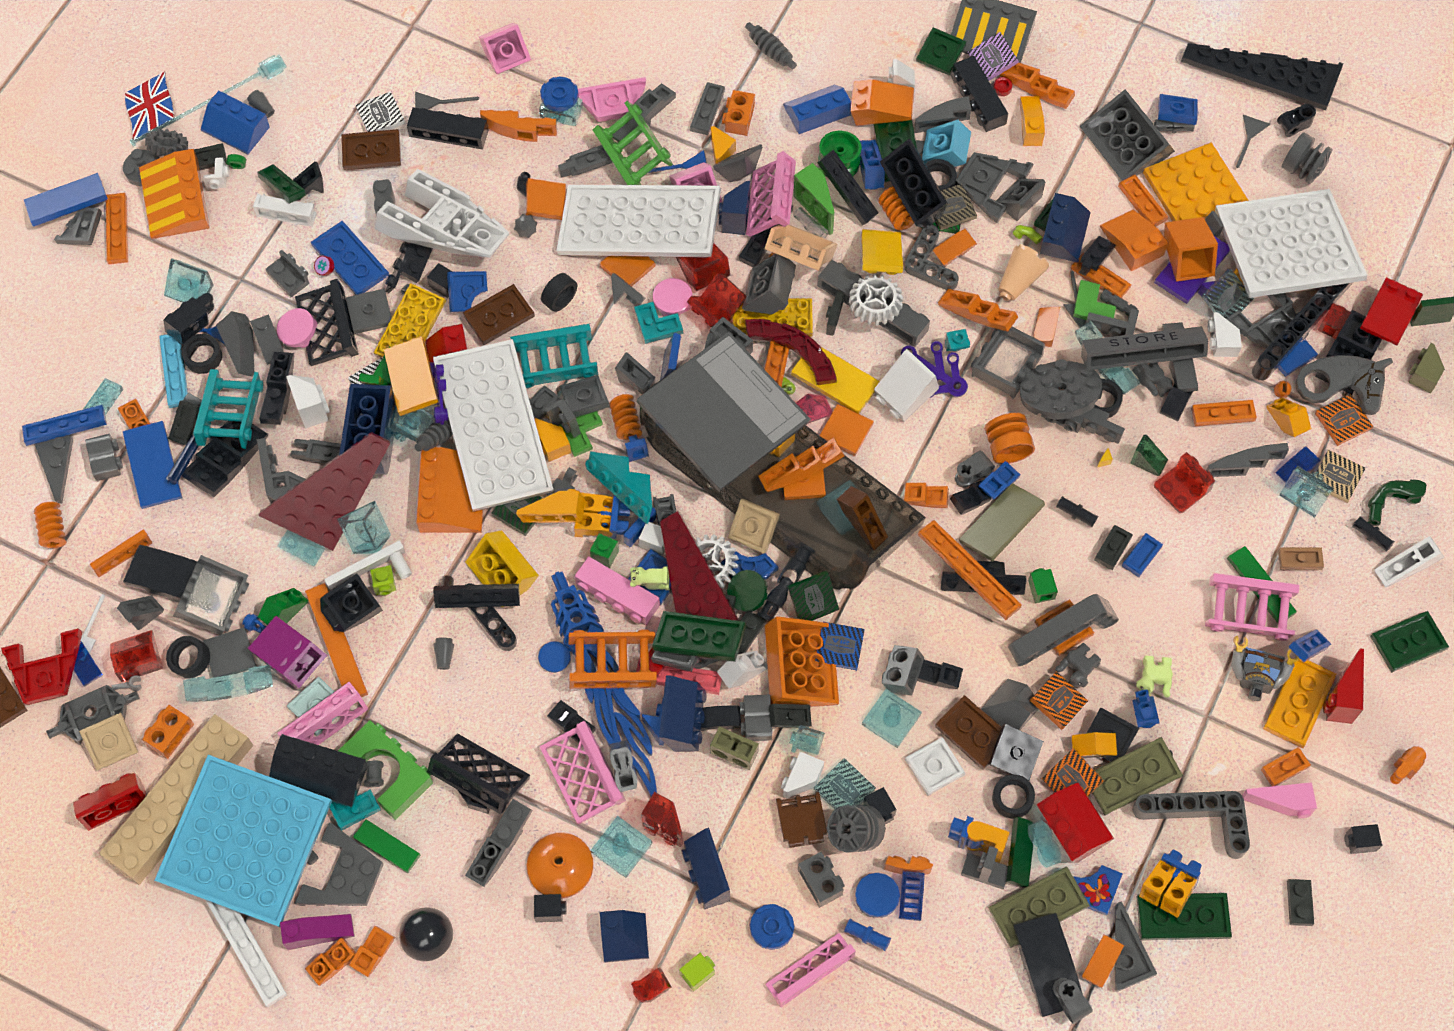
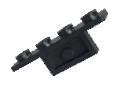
M404 241L399 249V252H401L400 257H397L393 263L392 268H394V271L385 282L387 285L385 292L390 293L396 287L400 275L415 283L419 282L433 248Z
M977 561L1010 594H1025L1027 581L1025 575H1006L1004 562ZM942 572L940 586L942 591L976 592L956 572Z

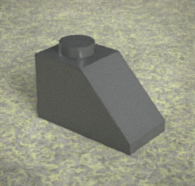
M268 314L250 321L267 365L271 364L274 352H284Z

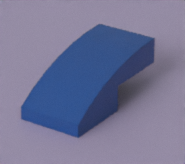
M1005 461L978 487L991 499L995 500L1021 474Z

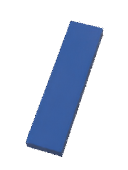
M98 405L23 425L24 443L26 446L55 439L56 437H63L107 425L105 409L103 405Z

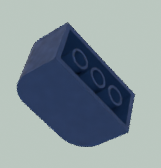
M350 384L339 456L371 432L389 440L390 445L374 474L387 475L390 468L396 426V402L391 386Z

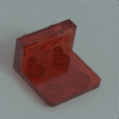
M717 273L701 296H691L687 303L692 306L691 310L694 313L701 315L705 318V323L713 327L722 317L730 321L745 301L746 295L724 274Z
M1186 452L1180 457L1177 466L1155 482L1154 488L1178 513H1184L1211 492L1215 480L1209 471H1205L1199 465L1198 460L1194 456Z

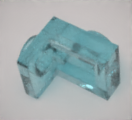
M800 725L797 732L793 731L789 742V744L793 745L791 752L796 753L798 748L818 755L825 733Z

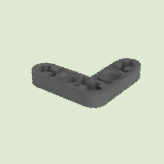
M934 225L923 228L906 258L905 271L942 289L954 290L958 285V274L928 260L938 241L939 230ZM933 233V235H931V237L929 238V242H927V235ZM925 247L927 252L919 253L917 248ZM915 258H917V266L915 265L914 268L911 267V265H913V263L915 262ZM929 269H933L937 272V274L935 276H929L927 275L926 271ZM949 278L953 279L950 283L946 282Z

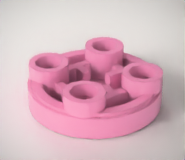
M669 278L661 281L654 288L653 303L664 317L676 313L680 315L691 308L692 290L685 281Z
M301 308L292 309L286 312L278 321L277 336L288 347L305 348L313 337L318 324L307 310Z

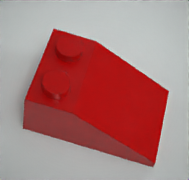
M1386 277L1360 329L1398 346L1423 294Z
M1360 648L1351 659L1334 689L1329 694L1328 699L1324 701L1323 713H1326V721L1353 724L1363 711V648Z

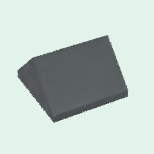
M1019 178L996 201L1007 206L1005 212L1018 221L1042 198L1046 182L1044 179Z

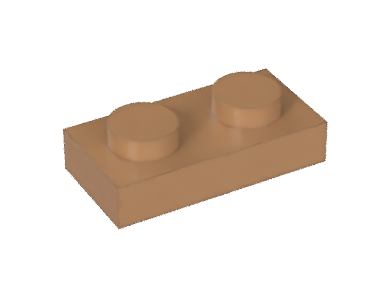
M1280 547L1278 550L1280 570H1322L1324 568L1322 547Z

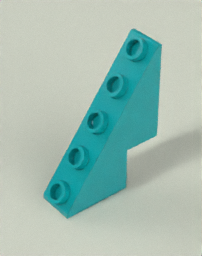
M590 451L589 459L585 463L586 469L645 524H648L652 511L650 474L630 472L629 457Z

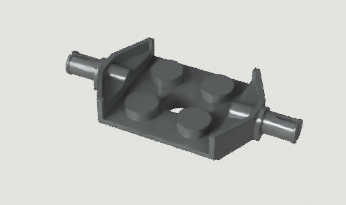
M105 685L62 704L60 720L57 723L58 726L46 730L47 735L51 739L65 733L80 745V741L83 740L79 732L80 730L119 713H122L125 720L127 705L140 699L137 691L124 696L123 694L120 695L110 686ZM94 707L97 709L95 715L91 717L86 716L89 708Z

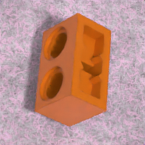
M736 90L732 91L731 97L727 98L726 108L728 111L727 113L724 112L722 124H725V132L744 136L748 135L755 107V94Z
M168 705L166 709L160 711L153 726L147 728L142 740L149 748L169 759L194 726V723L190 717ZM178 719L174 725H169L171 720ZM164 736L162 742L156 743L157 738Z

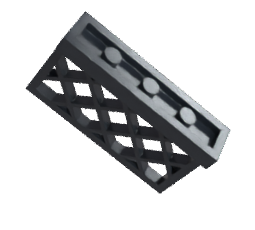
M338 279L331 280L328 286L295 296L297 308L305 309L315 316L317 324L321 319L328 322L323 331L316 328L315 332L320 334L315 342L310 340L306 347L311 366L348 354L351 357L359 355L344 287ZM330 292L327 302L319 300L323 294ZM313 300L308 309L302 306L301 301ZM317 303L324 305L319 314L312 311ZM328 308L334 310V314L330 319L324 317ZM332 325L338 327L334 336L327 333ZM325 336L331 339L326 348L319 345ZM335 342L342 344V350L334 352L331 349ZM317 348L324 351L320 357L314 359L313 354Z
M458 733L439 753L435 752L431 756L427 770L429 774L500 815L506 810V806L530 779V774ZM458 742L464 745L466 749L456 750L455 744ZM479 754L484 757V760H474L473 755ZM468 755L469 760L459 761L458 756ZM444 756H453L454 761H450ZM491 765H498L502 767V770L493 771ZM471 766L473 772H469L462 767ZM476 766H486L488 771H477ZM516 775L521 780L511 781L510 776ZM505 776L506 782H496L495 777ZM481 777H490L491 783L486 782ZM498 788H508L509 793L507 794Z

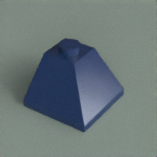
M627 910L600 912L604 963L649 959L646 913Z

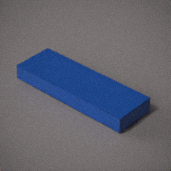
M1315 629L1295 640L1288 647L1303 662H1306L1325 651L1331 643Z

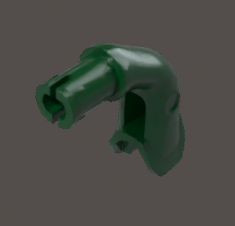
M1411 479L1410 481H1388L1382 484L1368 501V523L1372 526H1379L1381 524L1382 509L1385 507L1386 497L1405 499L1411 504L1420 503L1421 498L1426 493V483L1421 480Z

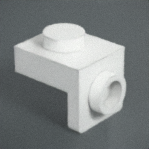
M215 158V173L203 175L206 188H226L227 177L230 176L229 165L225 164L223 158Z

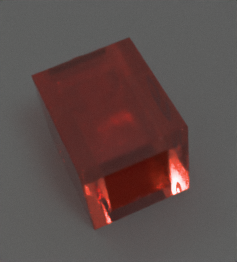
M1333 303L1318 331L1336 339L1351 312L1346 310L1345 307Z

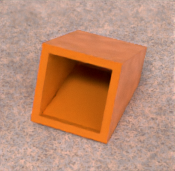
M1204 217L1165 222L1164 238L1168 242L1167 253L1176 282L1215 276L1218 242Z

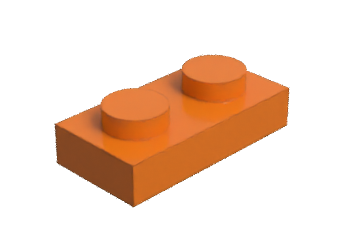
M1297 747L1263 766L1261 771L1271 786H1277L1308 769L1311 764L1300 748Z

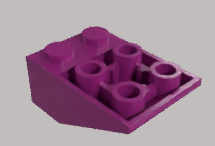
M277 616L273 618L247 648L296 690L304 684L328 656Z

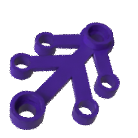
M935 341L931 344L936 367L919 356L915 347L907 345L902 348L901 355L906 349L911 350L912 354L936 376L937 381L941 380L946 384L939 386V389L931 397L944 393H950L954 397H961L967 392V382L964 378L960 377L958 367L959 356L957 353L951 352L947 356V362L951 365L952 377L945 373L941 342ZM936 345L941 347L938 351L933 350ZM952 356L957 358L955 362H951L949 359ZM956 383L961 384V388L955 389L954 385Z
M429 362L439 401L435 404L438 407H434V421L444 425V421H448L447 408L443 407L442 392L446 391V379H440V377H444V365L436 364L435 366L434 362Z

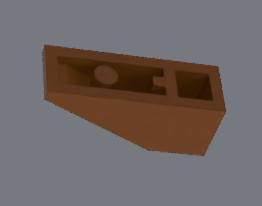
M850 486L837 498L844 515L871 550H876L888 538V535L868 494Z

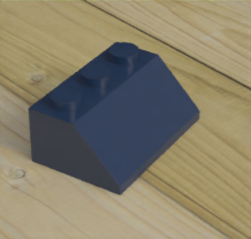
M1055 193L1040 254L1079 262L1091 212L1075 197Z
M666 675L659 738L674 752L699 751V744L702 743L701 723L704 722L702 707L707 699L706 691L698 682Z
M708 827L685 840V849L681 850L685 863L689 862L691 870H688L691 883L696 882L698 888L695 891L698 904L703 903L704 909L730 902V888Z

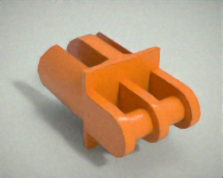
M1419 746L1406 750L1393 764L1397 770L1391 775L1390 781L1397 785L1406 776L1411 780L1425 763V750Z

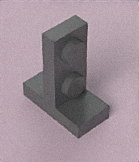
M1131 308L1128 321L1089 312L1084 329L1094 333L1108 334L1111 337L1134 334L1139 310Z
M989 846L988 852H983L981 857L971 853L967 854L961 876L1003 890L1006 883L1008 866L995 862L998 849Z

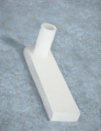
M399 540L324 580L329 591H331L355 574L361 576L390 560L401 579L411 576L412 572L402 555L405 553V550Z

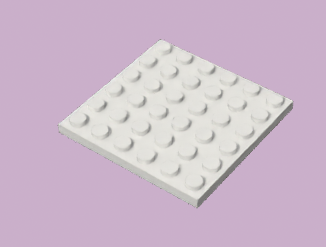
M1330 189L1217 205L1215 208L1217 216L1223 223L1222 231L1249 298L1366 281L1367 272Z

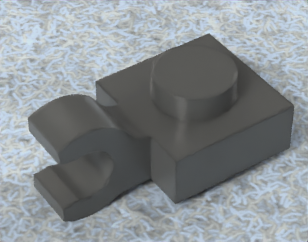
M569 467L563 480L557 478L553 483L554 491L546 495L549 496L558 491L575 489L572 484L578 476L576 475L577 471Z

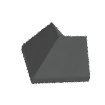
M762 144L729 156L713 166L714 170L730 182L748 176L756 169L763 148Z
M1007 679L981 710L999 726L1002 727L1003 724H1007L1021 730L1038 711V708L1030 701L1034 694L1027 684Z

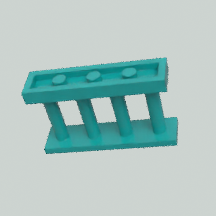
M590 323L510 337L513 339L516 353L518 352L520 355L522 375L526 388H531L534 385L599 375L597 362L590 363L587 341L592 340ZM579 343L582 364L570 366L568 344ZM559 346L562 368H550L548 347ZM538 349L543 371L531 373L527 351Z
M210 369L193 432L197 446H205L207 438L217 436L239 438L241 447L246 449L247 442L252 437L251 426L259 393H262L264 388L263 380H260L258 372H254L252 382L223 380L220 377L219 370ZM223 388L250 390L248 398L219 396V391ZM219 404L246 406L244 414L215 412V407ZM215 420L242 422L240 430L211 428V422Z

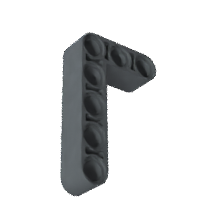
M1093 594L1017 639L1008 648L1017 665L1023 666L1092 624L1105 629L1117 623L1119 619L1108 600L1098 594Z
M1237 791L1143 794L1137 798L1133 805V814L1142 820L1221 817L1225 850L1228 856L1233 859H1240L1250 847L1244 798ZM1227 800L1234 801L1237 807L1229 806ZM1205 801H1211L1215 808L1207 807ZM1183 802L1191 803L1193 809H1187ZM1161 803H1168L1171 809H1164ZM1139 804H1146L1149 807V810H1142ZM1230 821L1237 822L1240 828H1233ZM1233 843H1239L1242 846V850L1235 849Z

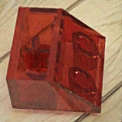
M153 630L110 644V657L114 672L121 682L128 681L135 675L143 676L163 669Z
M654 792L641 813L644 831L652 836H656V834L664 838L663 841L674 847L677 845L681 847L683 845L682 830L674 802Z

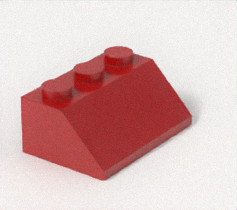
M463 324L442 327L425 341L429 362H434L433 357L467 350Z
M135 772L132 774L128 773L112 784H104L99 790L80 796L77 801L73 802L76 819L90 831L137 808L147 796L141 779Z
M1079 782L1053 793L1036 804L1072 862H1080L1114 840L1113 835Z

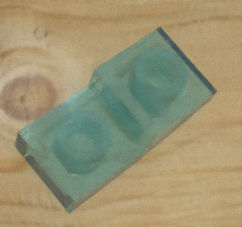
M289 530L286 531L277 546L315 567L325 548Z

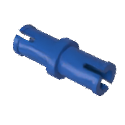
M849 919L844 932L861 939L863 943H870L883 951L887 950L891 941L890 937L874 931L873 927H866L852 919Z

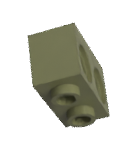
M720 726L710 744L711 754L749 771L759 752V743Z

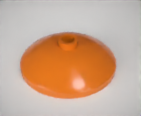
M569 833L547 835L540 839L529 853L527 859L528 877L535 889L543 895L561 894L562 899L574 896L583 890L591 879L593 873L591 851L585 842L575 835ZM561 858L563 862L559 865L556 864L555 860Z

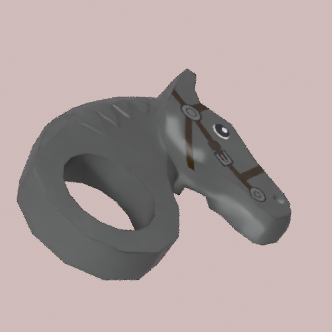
M1357 356L1320 358L1301 369L1296 379V389L1304 400L1311 403H1324L1341 390L1350 387L1359 397L1362 412L1368 415H1375L1381 407L1385 384V368L1392 364L1393 361L1392 358L1375 362ZM1314 372L1323 374L1328 379L1329 388L1323 393L1309 391L1305 385V377L1308 374Z

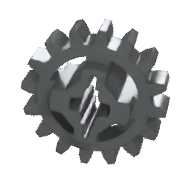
M158 129L157 132L152 130L151 133H147L145 146L147 150H151L152 154L156 153L157 156H166L173 152L188 150L187 137H183L182 133L178 134L175 130L169 131L166 129L164 131Z

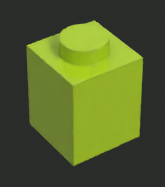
M700 952L679 969V974L694 992L715 975V964L708 955L704 957Z

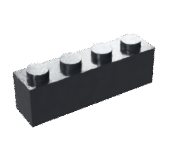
M972 56L954 63L953 71L951 72L952 80L960 87V93L963 97L969 96L971 111H974L978 124L983 126L986 132L1006 125L1009 113L976 58Z
M412 107L407 123L409 137L482 150L489 131L487 120L482 118L467 117L462 114L455 115L444 111H432L426 108Z

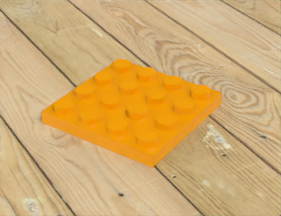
M1212 142L1149 166L1143 171L1145 178L1172 221L1204 217L1205 219L1212 211L1215 212L1217 205L1249 201Z

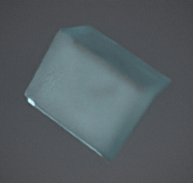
M174 258L170 259L164 296L185 302L191 297L197 299L211 291L214 284L207 270Z
M376 501L337 519L353 554H374L382 549L391 536Z

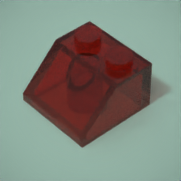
M714 242L711 257H676L687 282L696 291L731 276L728 257Z

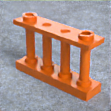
M642 629L637 632H585L583 630H576L573 633H569L568 645L575 644L576 671L569 674V689L655 688L657 676L656 672L649 670L648 644H653L655 632ZM584 644H597V671L595 673L584 671ZM605 644H618L619 671L608 673L606 671ZM627 644H640L639 672L628 671Z

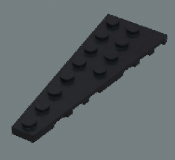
M1192 43L1187 44L1181 59L1183 63L1304 104H1311L1325 111L1344 64L1341 62L1338 64L1326 63V60H1320V62L1308 61V58L1303 57L1301 59H1292L1287 55L1263 52L1252 54L1248 53L1247 50L1236 52L1230 51V48L1213 49L1208 45Z

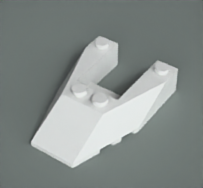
M419 169L408 178L405 196L429 208L428 213L421 219L387 201L377 212L375 223L376 230L394 239L453 254L488 258L494 254L510 233L494 218H489L480 205L477 207L470 200L471 197Z

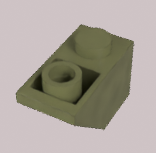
M1430 343L1427 349L1423 348L1417 358L1421 360L1419 364L1414 363L1409 372L1412 375L1409 383L1432 393L1445 368L1435 344Z

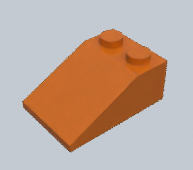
M873 79L854 81L851 114L856 126L912 120L914 88Z
M1134 209L1100 225L1109 241L1116 245V251L1130 271L1165 255L1168 246L1167 240L1156 226Z

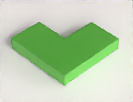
M1081 280L1073 317L1087 320L1088 313L1090 312L1114 318L1116 306L1097 302L1100 284Z
M597 411L576 417L581 432L577 437L574 438L570 432H565L574 457L593 450L592 444L585 432L603 425Z

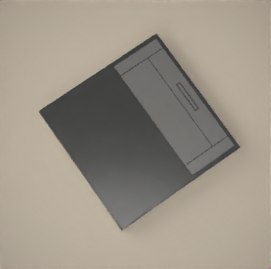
M729 331L637 398L636 401L718 492L806 426L811 420Z

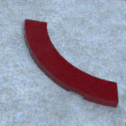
M745 319L746 333L749 338L779 343L796 352L810 367L815 377L816 385L837 383L835 370L830 359L822 351L821 346L806 333L788 324L771 322L768 319Z

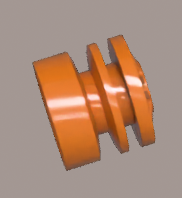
M1003 414L993 418L985 425L984 429L987 434V440L991 444V454L996 463L1003 464L1005 461L1008 463L1018 462L1034 453L1035 445L1029 433L1030 428L1024 414Z

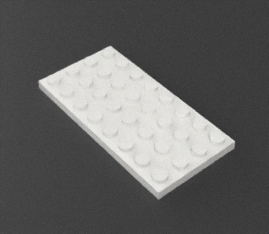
M568 185L556 251L558 255L711 257L721 188L720 186Z
M513 339L433 357L435 366L436 364L444 365V377H440V379H446V391L442 392V396L448 411V419L472 511L553 492L552 482Z

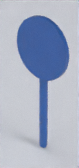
M560 642L546 643L539 651V663L548 672H560L568 666L571 651Z

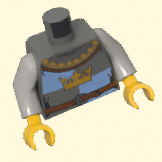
M1235 636L1233 639L1236 649L1233 651L1231 667L1236 678L1240 680V686L1250 689L1248 698L1252 701H1261L1262 693L1270 694L1273 689L1280 688L1289 679L1295 666L1293 663L1300 659L1298 656L1296 658L1289 656L1292 651L1291 649L1287 651L1288 660L1285 661L1283 656L1247 648L1248 639L1244 637V642L1241 645L1238 644V636Z

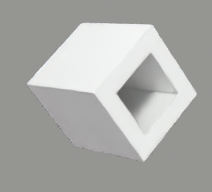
M650 522L645 524L639 537V547L648 551L652 549L663 556L665 548L661 526Z

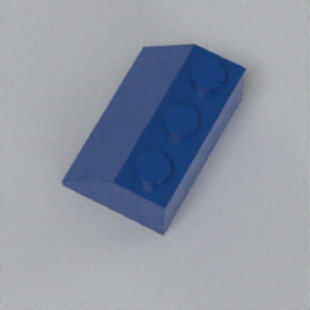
M835 84L783 103L798 134L851 116V100L845 89Z
M219 90L207 104L201 125L202 132L249 155L270 128L265 113Z

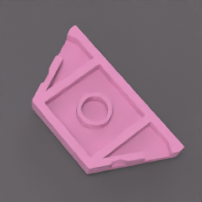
M646 77L578 89V100L598 122L621 118L628 112L625 102L629 101L634 104L643 95Z

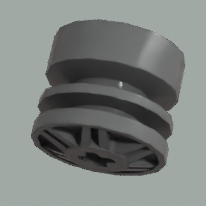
M1303 132L1289 150L1281 167L1291 174L1301 168L1299 178L1302 180L1309 173L1306 182L1311 184L1324 171L1333 149L1328 146L1322 152L1323 143H1320L1315 149L1312 148L1315 138Z
M869 805L841 806L832 812L827 824L828 838L832 845L839 851L846 853L875 849L884 839L886 830L885 821L881 813Z

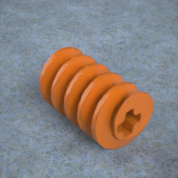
M890 187L885 190L879 197L878 202L882 206L883 211L886 212V216L890 219L896 230L901 231L910 228L914 222L895 188Z
M630 394L619 395L609 403L612 409L613 422L615 423L616 436L621 440H629L628 436L635 434L637 438L642 435V431L639 430L641 425L637 423L639 417L636 415V404L632 401L634 397Z
M44 502L34 509L35 521L37 523L36 528L38 530L37 536L39 537L38 542L44 548H60L67 543L63 539L65 533L62 531L64 530V525L61 524L63 518L60 517L62 511L58 509L61 505L57 502Z

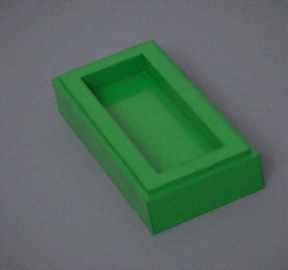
M363 373L359 375L358 381L363 384L390 386L389 382L379 376Z

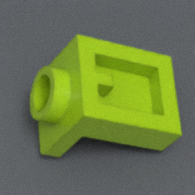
M391 565L370 570L375 595L385 596L396 591Z

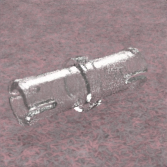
M802 207L796 209L793 216L804 225V229L824 239L827 237L828 230L818 223L817 218L811 217Z

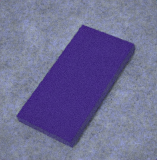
M1215 237L1218 242L1217 268L1230 253V248L1228 244ZM1169 262L1155 279L1154 283L1185 304H1188L1199 290L1201 284L1206 282L1209 277L1176 282L1171 263Z

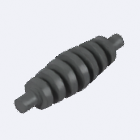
M751 22L745 25V28L750 32L749 37L765 55L783 67L788 66L792 70L796 68L797 63L792 60L793 55L779 38L763 29L760 25L754 26Z
M449 419L444 421V425L433 422L418 437L417 444L414 446L415 450L418 452L421 450L428 451L446 442L453 435Z

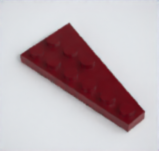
M677 511L660 521L675 612L738 621L734 610L681 513Z

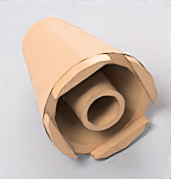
M1016 245L1012 251L998 288L999 295L1006 301L1015 300L1049 268L1047 260L1044 257L1040 260L1037 257L1038 252L1028 246Z

